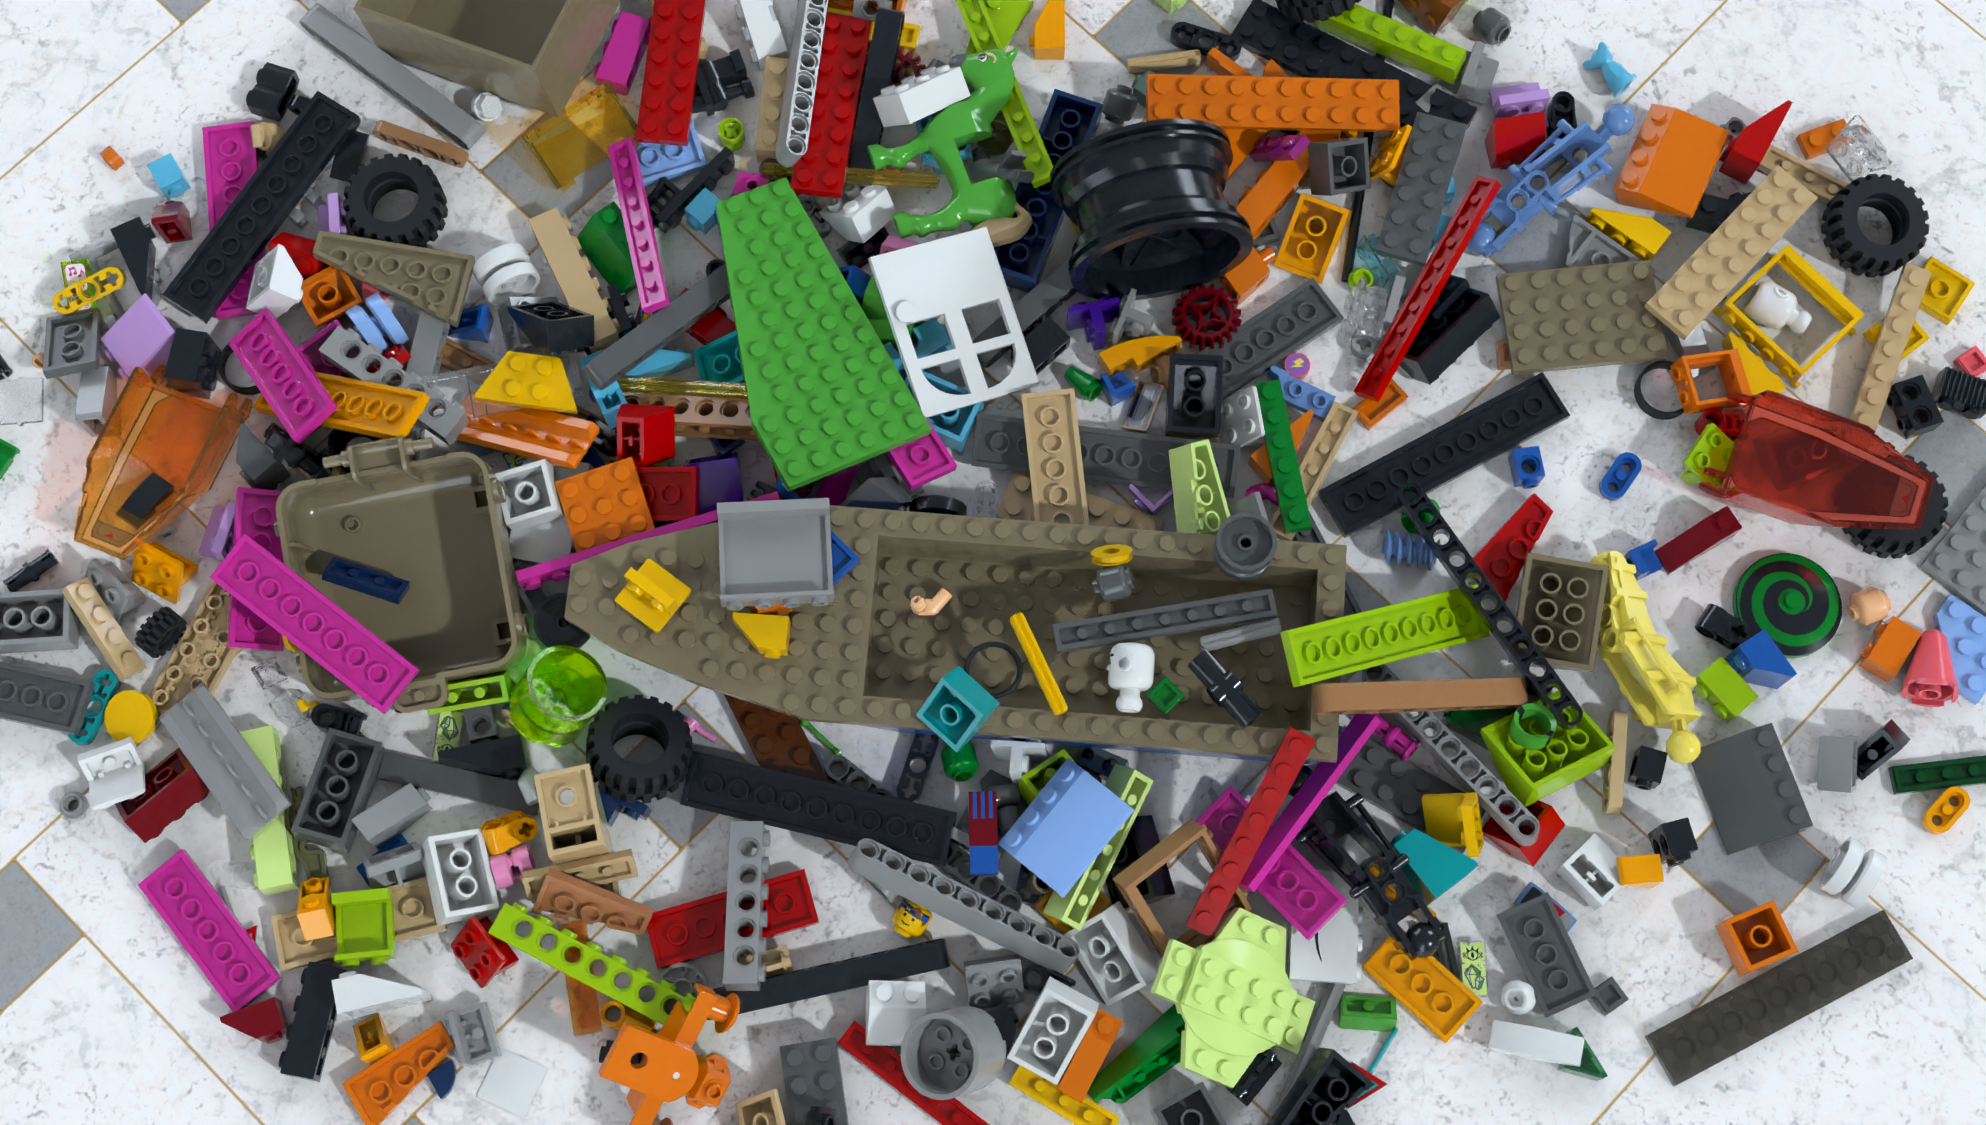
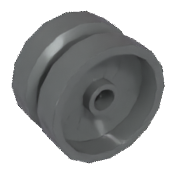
M1239 512L1229 516L1220 525L1213 544V558L1218 569L1227 577L1237 581H1250L1260 577L1269 569L1277 548V535L1273 526L1263 516L1253 512Z

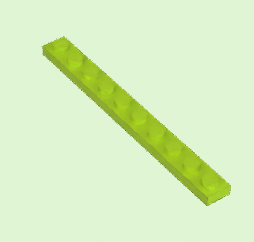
M955 0L977 53L992 49L1004 51L983 0ZM1014 75L1012 94L1001 110L1018 151L1026 152L1027 157L1023 160L1026 170L1034 173L1032 184L1034 188L1050 182L1049 176L1053 165Z

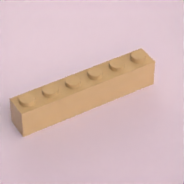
M556 207L528 219L568 306L594 315L595 347H589L591 354L599 350L604 351L620 339L618 334L622 333L617 319L611 320L608 314L612 309L607 298L601 299L598 293L602 289L596 276L591 278L588 273L592 268L586 255L581 257L578 252L582 248L576 235L570 236L568 232L572 227L566 214L561 216Z

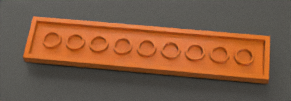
M1147 74L1146 121L1193 119L1214 124L1221 129L1394 132L1396 129L1400 130L1399 80Z

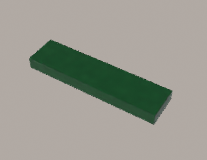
M1986 755L1890 767L1888 771L1893 794L1898 795L1986 784Z

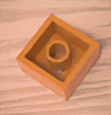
M1774 900L1715 925L1739 977L1799 952Z

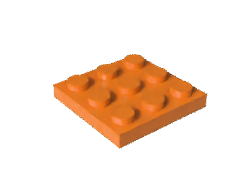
M632 457L554 482L576 552L655 529Z

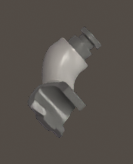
M977 147L972 150L973 163L969 168L971 178L975 183L994 177L1021 183H1030L1034 179V173L1022 168V162L1027 157L1026 152L1010 150L1004 156L1002 163L997 164L989 156V148Z

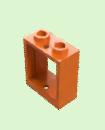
M1738 348L1682 356L1670 366L1671 377L1676 384L1679 393V403L1683 407L1685 415L1704 412L1709 408L1726 409L1739 407L1753 397ZM1718 366L1728 397L1699 401L1690 370Z

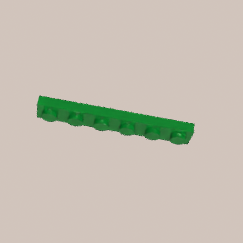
M1280 379L1254 383L1253 386L1257 387L1265 430L1264 440L1284 533L1290 534L1311 530L1310 514Z

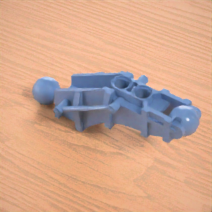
M1613 104L1604 112L1602 118L1603 125L1596 131L1586 121L1574 129L1565 119L1559 120L1556 125L1558 129L1537 147L1518 167L1515 164L1509 166L1507 172L1514 179L1494 197L1469 241L1467 249L1474 254H1482L1484 258H1488L1497 251H1502L1505 248L1504 244L1517 233L1521 234L1525 231V226L1543 209L1550 215L1554 214L1557 211L1558 207L1556 205L1601 175L1609 176L1612 174L1614 169L1603 159L1606 154L1609 156L1613 153L1611 146L1606 142L1613 135H1625L1631 131L1636 120L1633 110L1626 104ZM1564 133L1566 136L1562 140L1558 138L1559 135ZM1552 143L1553 147L1530 164L1539 153ZM1579 150H1584L1587 152L1586 159L1581 162L1575 161L1573 159L1574 154ZM1563 158L1574 169L1551 186L1548 176L1543 171ZM1595 165L1599 170L1592 173L1590 169ZM1543 178L1545 180L1543 188L1539 190L1531 188L1534 179ZM1517 196L1526 198V202L1521 208H1514L1512 206V202ZM1493 214L1507 227L1498 237L1495 229L1488 223H1484Z

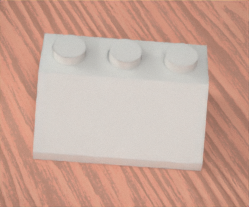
M1119 901L1086 920L1081 931L1073 928L1064 934L1079 945L1080 954L1078 959L1107 1006L1148 985L1156 978L1159 966Z

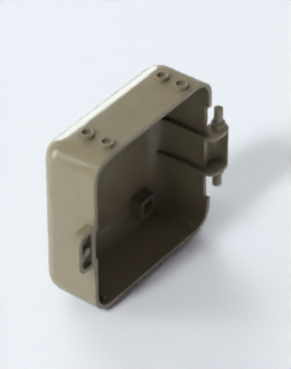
M404 436L350 445L348 450L341 451L339 455L323 457L324 468L343 465L344 468L350 467L351 473L299 481L287 486L277 499V521L274 522L275 534L278 538L280 537L284 564L420 669L393 704L395 709L403 713H413L443 706L449 698L447 683L449 681L504 672L516 667L526 653V635H529L530 627L526 614L521 612L507 525L501 503L506 502L507 495L503 482L498 480L491 466L469 452L460 451L443 456L410 461L409 455L416 454V451L434 448L432 437L413 440V438L405 439ZM502 487H503V489H504L505 499H504V496H503ZM333 557L410 581V589L398 605L322 580V572ZM298 647L299 656L296 657L297 668L299 672H302L303 680L312 693L335 701L362 699L360 695Z

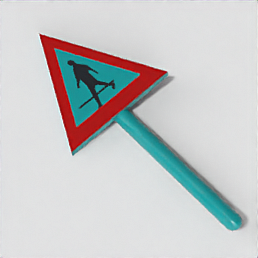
M1394 1027L1368 1071L1351 1061L1355 1068L1375 1084L1370 1089L1364 1090L1350 1107L1388 1085L1374 1076L1373 1072L1398 1032L1397 1027Z

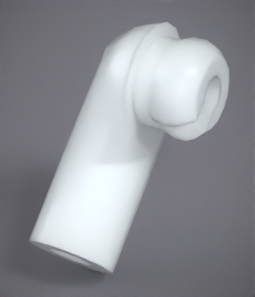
M534 768L525 769L518 780V786L528 806L538 802L534 775L539 774V772Z

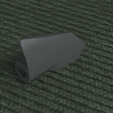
M990 769L980 780L982 791H996L997 826L1000 837L1003 838L1029 805L1019 794V790L1016 784H1013L1012 779Z

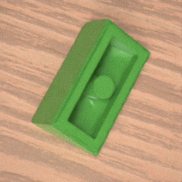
M1342 994L1339 1000V1028L1391 1032L1396 1027L1397 1010L1395 997Z

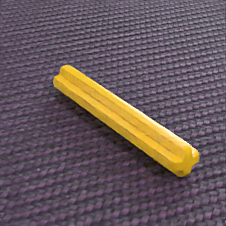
M1022 612L1014 614L1010 617L1012 628L1055 716L1067 711L1068 706Z

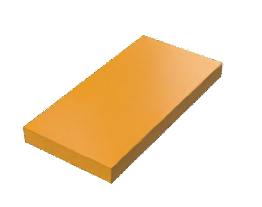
M1389 935L1365 961L1362 968L1442 1041L1447 1043L1483 1001L1435 957H1417L1412 961L1401 949L1396 950L1392 944L1394 939Z

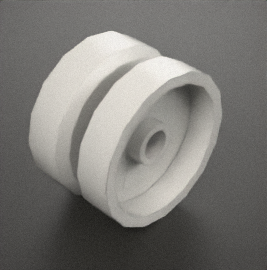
M519 243L504 244L488 251L475 262L472 268L473 275L478 284L482 286L488 303L493 306H501L509 296H527L540 282V276L535 266L530 263L529 255L524 246Z
M1849 836L1839 846L1827 864L1819 887L1831 895L1841 892V900L1857 908L1867 899L1878 883L1887 863V857L1874 849L1864 853L1865 844Z

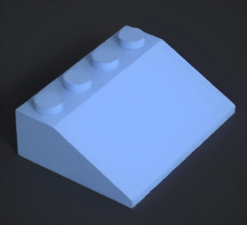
M1068 758L1000 840L998 845L1064 898L1135 810Z

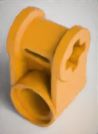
M516 810L483 823L480 828L488 854H501L512 847L530 841L537 834V822L528 817L524 812Z

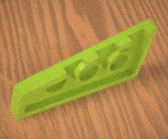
M983 0L1004 51H1006L1016 31L1020 29L1026 15L1034 7L1033 1ZM971 37L965 54L977 53Z

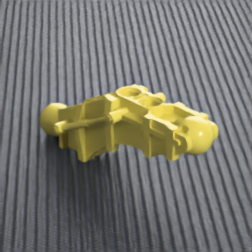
M1618 551L1600 552L1590 561L1593 564L1609 566L1599 630L1600 640L1597 644L1599 656L1606 662L1619 683V689L1622 694L1628 698L1635 710L1632 713L1633 719L1637 722L1641 720L1644 726L1672 729L1673 733L1666 741L1668 756L1674 762L1682 765L1692 763L1701 753V743L1697 735L1688 731L1687 724L1701 716V712L1695 710L1691 688L1697 685L1696 678L1690 676L1666 650L1665 646L1668 645L1666 637L1657 636L1645 605V600L1648 599L1647 591L1641 590L1633 575L1636 573L1635 565L1628 564L1625 557Z

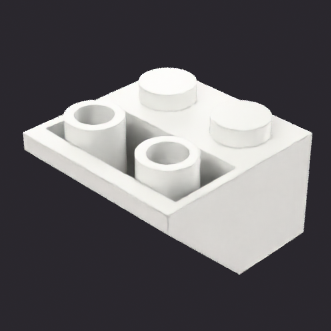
M851 183L844 188L842 199H831L827 202V206L819 213L846 240L865 243L893 219V215L897 214V210L886 188Z
M1595 833L1556 869L1557 873L1594 911L1605 904L1622 887L1620 885L1616 859L1618 856Z

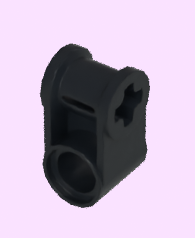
M1557 92L1547 107V120L1549 124L1547 138L1558 129L1556 125L1561 119H1565L1574 129L1577 128L1575 100L1569 92ZM1556 104H1562L1566 109H1559ZM1562 133L1558 138L1563 139L1566 135Z
M1714 604L1707 605L1695 625L1696 631L1730 650H1734L1751 636V629L1748 624ZM1734 631L1739 634L1737 637L1738 639H1735L1733 637Z
M326 703L318 704L311 712V720L319 730L328 733L329 728L357 736L363 721L367 720L368 715L362 712ZM327 712L332 713V718L328 723H320L321 715Z
M1038 964L1029 965L1022 973L1023 987L1038 996L1049 977L1070 988L1076 985L1075 980ZM1030 971L1038 972L1041 975V983L1031 985L1027 981V973Z

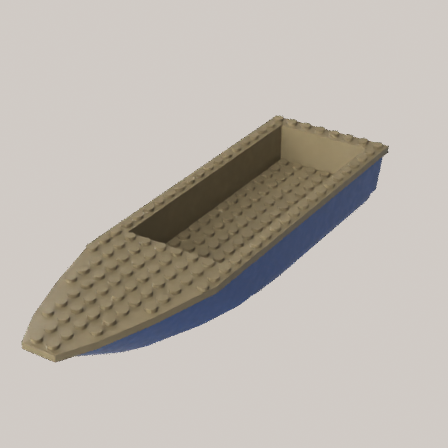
M830 505L831 531L860 558V562L833 587L834 602H828V605L820 607L813 606L811 603L800 604L799 607L792 608L793 612L779 615L789 616L791 622L788 656L781 655L779 659L766 658L764 654H760L737 628L732 618L733 612L758 614V612L752 613L751 606H744L743 609L736 611L728 610L727 607L721 608L718 522L629 542L571 564L564 616L566 621L617 652L686 681L805 721L861 725L903 733L937 735L916 714L943 676L958 666L964 670L965 660L975 647L985 642L997 641L1012 647L1021 658L1023 665L1022 679L1018 687L1011 694L996 699L1000 703L999 706L972 738L998 740V737L1013 738L1014 741L1025 742V739L1041 740V743L1271 762L1289 726L1316 740L1304 764L1313 765L1318 762H1337L1339 715H1315L1312 686L1326 683H1341V675L1293 687L1280 633L1209 651L1226 672L1230 671L1237 677L1244 688L1243 691L1262 712L1245 729L1241 728L1224 707H1219L1210 698L1205 685L1188 667V664L1198 654L1203 652L1200 646V638L1202 636L1270 619L1130 642L1148 645L1155 654L1153 684L1148 690L1140 692L1143 706L1138 713L1118 711L1116 700L1120 696V690L1113 689L1108 684L1109 671L1106 668L1109 665L1111 649L1116 644L1057 654L1052 624L1270 588L1273 590L1281 632L1343 617L1347 545L1277 540V548L1269 569L1253 580L1237 581L1227 577L1218 569L1215 563L1213 544L1216 535ZM1120 544L1130 546L1132 548L1130 554L1133 555V559L1123 565L1130 567L1135 580V588H1132V593L1127 598L1106 602L1102 595L1097 596L1095 594L1092 580L1096 579L1097 570L1105 566L1092 563L1091 560L1094 556L1091 555V551L1105 545ZM647 559L653 560L691 589V594L659 633L654 632L615 602V598L627 585L624 577L630 567L638 571ZM941 588H944L952 595V598L936 615H917L910 606V602L915 596L932 599ZM1022 612L1068 706L1067 711L1055 716L1012 628L1010 617L1016 613ZM985 648L979 651L971 661L970 676L988 693L1002 692L1008 689L1016 679V662L1013 656L1002 648ZM1165 676L1185 694V697L1166 716L1146 698V694Z

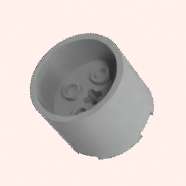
M972 1006L951 1008L927 1014L917 1019L908 1028L901 1045V1064L909 1083L919 1093L928 1098L948 1100L980 1090L992 1081H995L1001 1073L1006 1059L1005 1040L1003 1041L1001 1033L994 1023L995 1019L987 1012Z

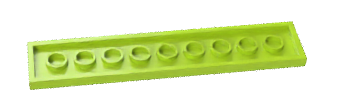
M1478 584L1470 585L1468 587L1477 588ZM1459 588L1280 632L1293 687L1490 636L1488 627Z

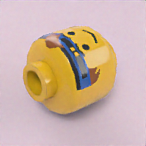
M904 898L892 915L893 928L908 939H911L913 936L920 937L933 918L932 913L928 909Z

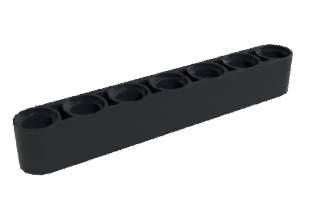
M883 7L878 8L846 173V181L870 186L873 184L876 171L872 165L867 146L873 144L881 145L884 130L873 98L881 95L880 90L891 86L893 83L905 11Z

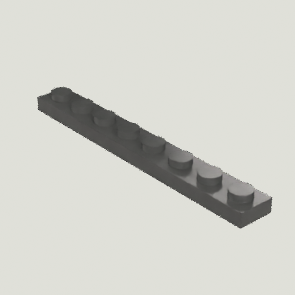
M1270 588L1052 624L1056 651L1059 654L1277 618L1278 614L1273 590Z

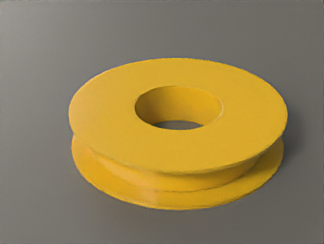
M1120 544L1101 546L1091 551V555L1094 556L1091 561L1101 566L1124 564L1133 559V555L1130 554L1132 548Z

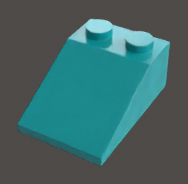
M736 330L693 351L706 397H718L746 389Z

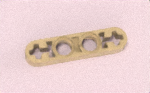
M1615 710L1610 712L1607 724V737L1616 748L1604 769L1602 810L1605 814L1619 815L1623 803L1628 715L1627 712Z

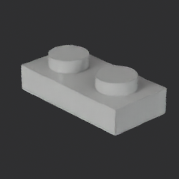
M1396 274L1392 282L1380 331L1388 332L1399 312L1397 310L1399 302L1404 303L1408 287H1404L1406 277Z

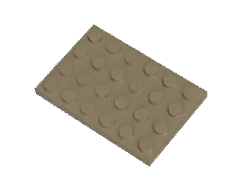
M1651 260L1497 274L1495 278L1512 375L1661 361L1668 358L1662 322L1644 307L1656 293Z

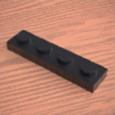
M725 146L655 217L658 228L664 233H667L671 228H676L680 224L682 217L685 215L684 209L704 188L712 192L717 185V181L723 175L727 176L735 166L734 153Z

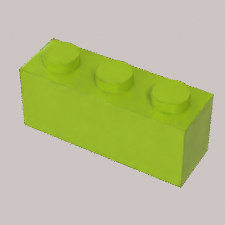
M509 670L447 682L449 689L447 702L439 708L428 709L427 713L432 715L510 701L513 690Z

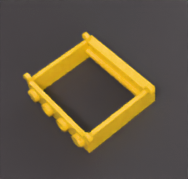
M1787 244L1776 255L1772 254L1768 258L1769 262L1729 298L1721 309L1716 306L1713 313L1717 317L1722 316L1724 318L1723 321L1727 325L1733 326L1745 342L1752 344L1760 352L1762 358L1774 364L1779 369L1780 374L1790 380V385L1797 389L1801 385L1798 380L1846 334L1853 336L1857 332L1853 327L1865 314ZM1777 264L1845 326L1802 368L1734 305Z

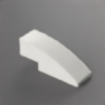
M1493 1020L1488 1048L1496 1053L1580 1067L1585 1039L1548 1029Z

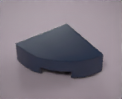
M452 1059L427 1074L442 1100L450 1094L456 1079L457 1070Z

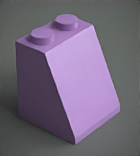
M145 293L101 338L106 346L103 352L112 363L114 361L119 363L121 367L117 371L124 380L128 382L131 379L138 387L166 367L175 330Z

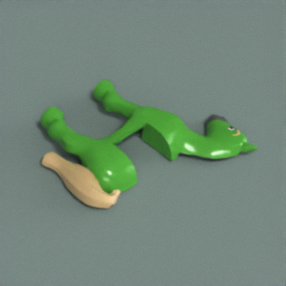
M1018 47L1009 52L992 49L975 54H957L953 56L948 63L949 67L961 68L965 82L974 89L970 96L932 115L925 127L907 144L899 147H884L879 144L867 146L875 171L886 166L901 169L917 155L928 151L933 155L951 187L952 199L937 212L929 215H910L900 212L893 215L900 239L911 235L924 238L934 232L954 231L962 221H967L973 226L968 231L987 227L993 247H997L1021 239L1029 230L1032 224V217L1017 202L1010 180L994 177L971 184L958 151L959 147L993 136L991 122L1012 94L1015 79L1012 62L1016 58Z

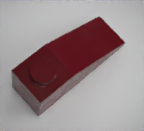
M1726 506L1654 552L1669 575L1734 537L1742 529V526L1729 507Z

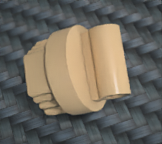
M260 122L259 124L250 125L253 148H259L263 151H272L284 135V128L277 123Z

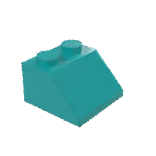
M958 666L941 678L916 716L954 751L958 752L989 720L1000 703Z

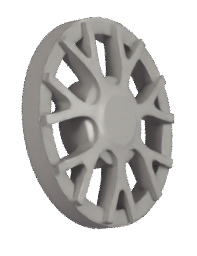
M677 963L667 967L657 980L659 984L662 979L671 981L672 985L677 987L675 992L685 997L686 993L698 995L697 991H693V983L703 981L704 986L708 987L704 973L696 966L688 963ZM681 967H686L684 972L682 971ZM679 968L681 978L674 980L670 971ZM689 968L697 972L692 981L685 978ZM668 973L670 978H666L665 975ZM674 1000L669 1005H665V1010L671 1013L672 1009L669 1007L671 1005L675 1006L678 1001Z

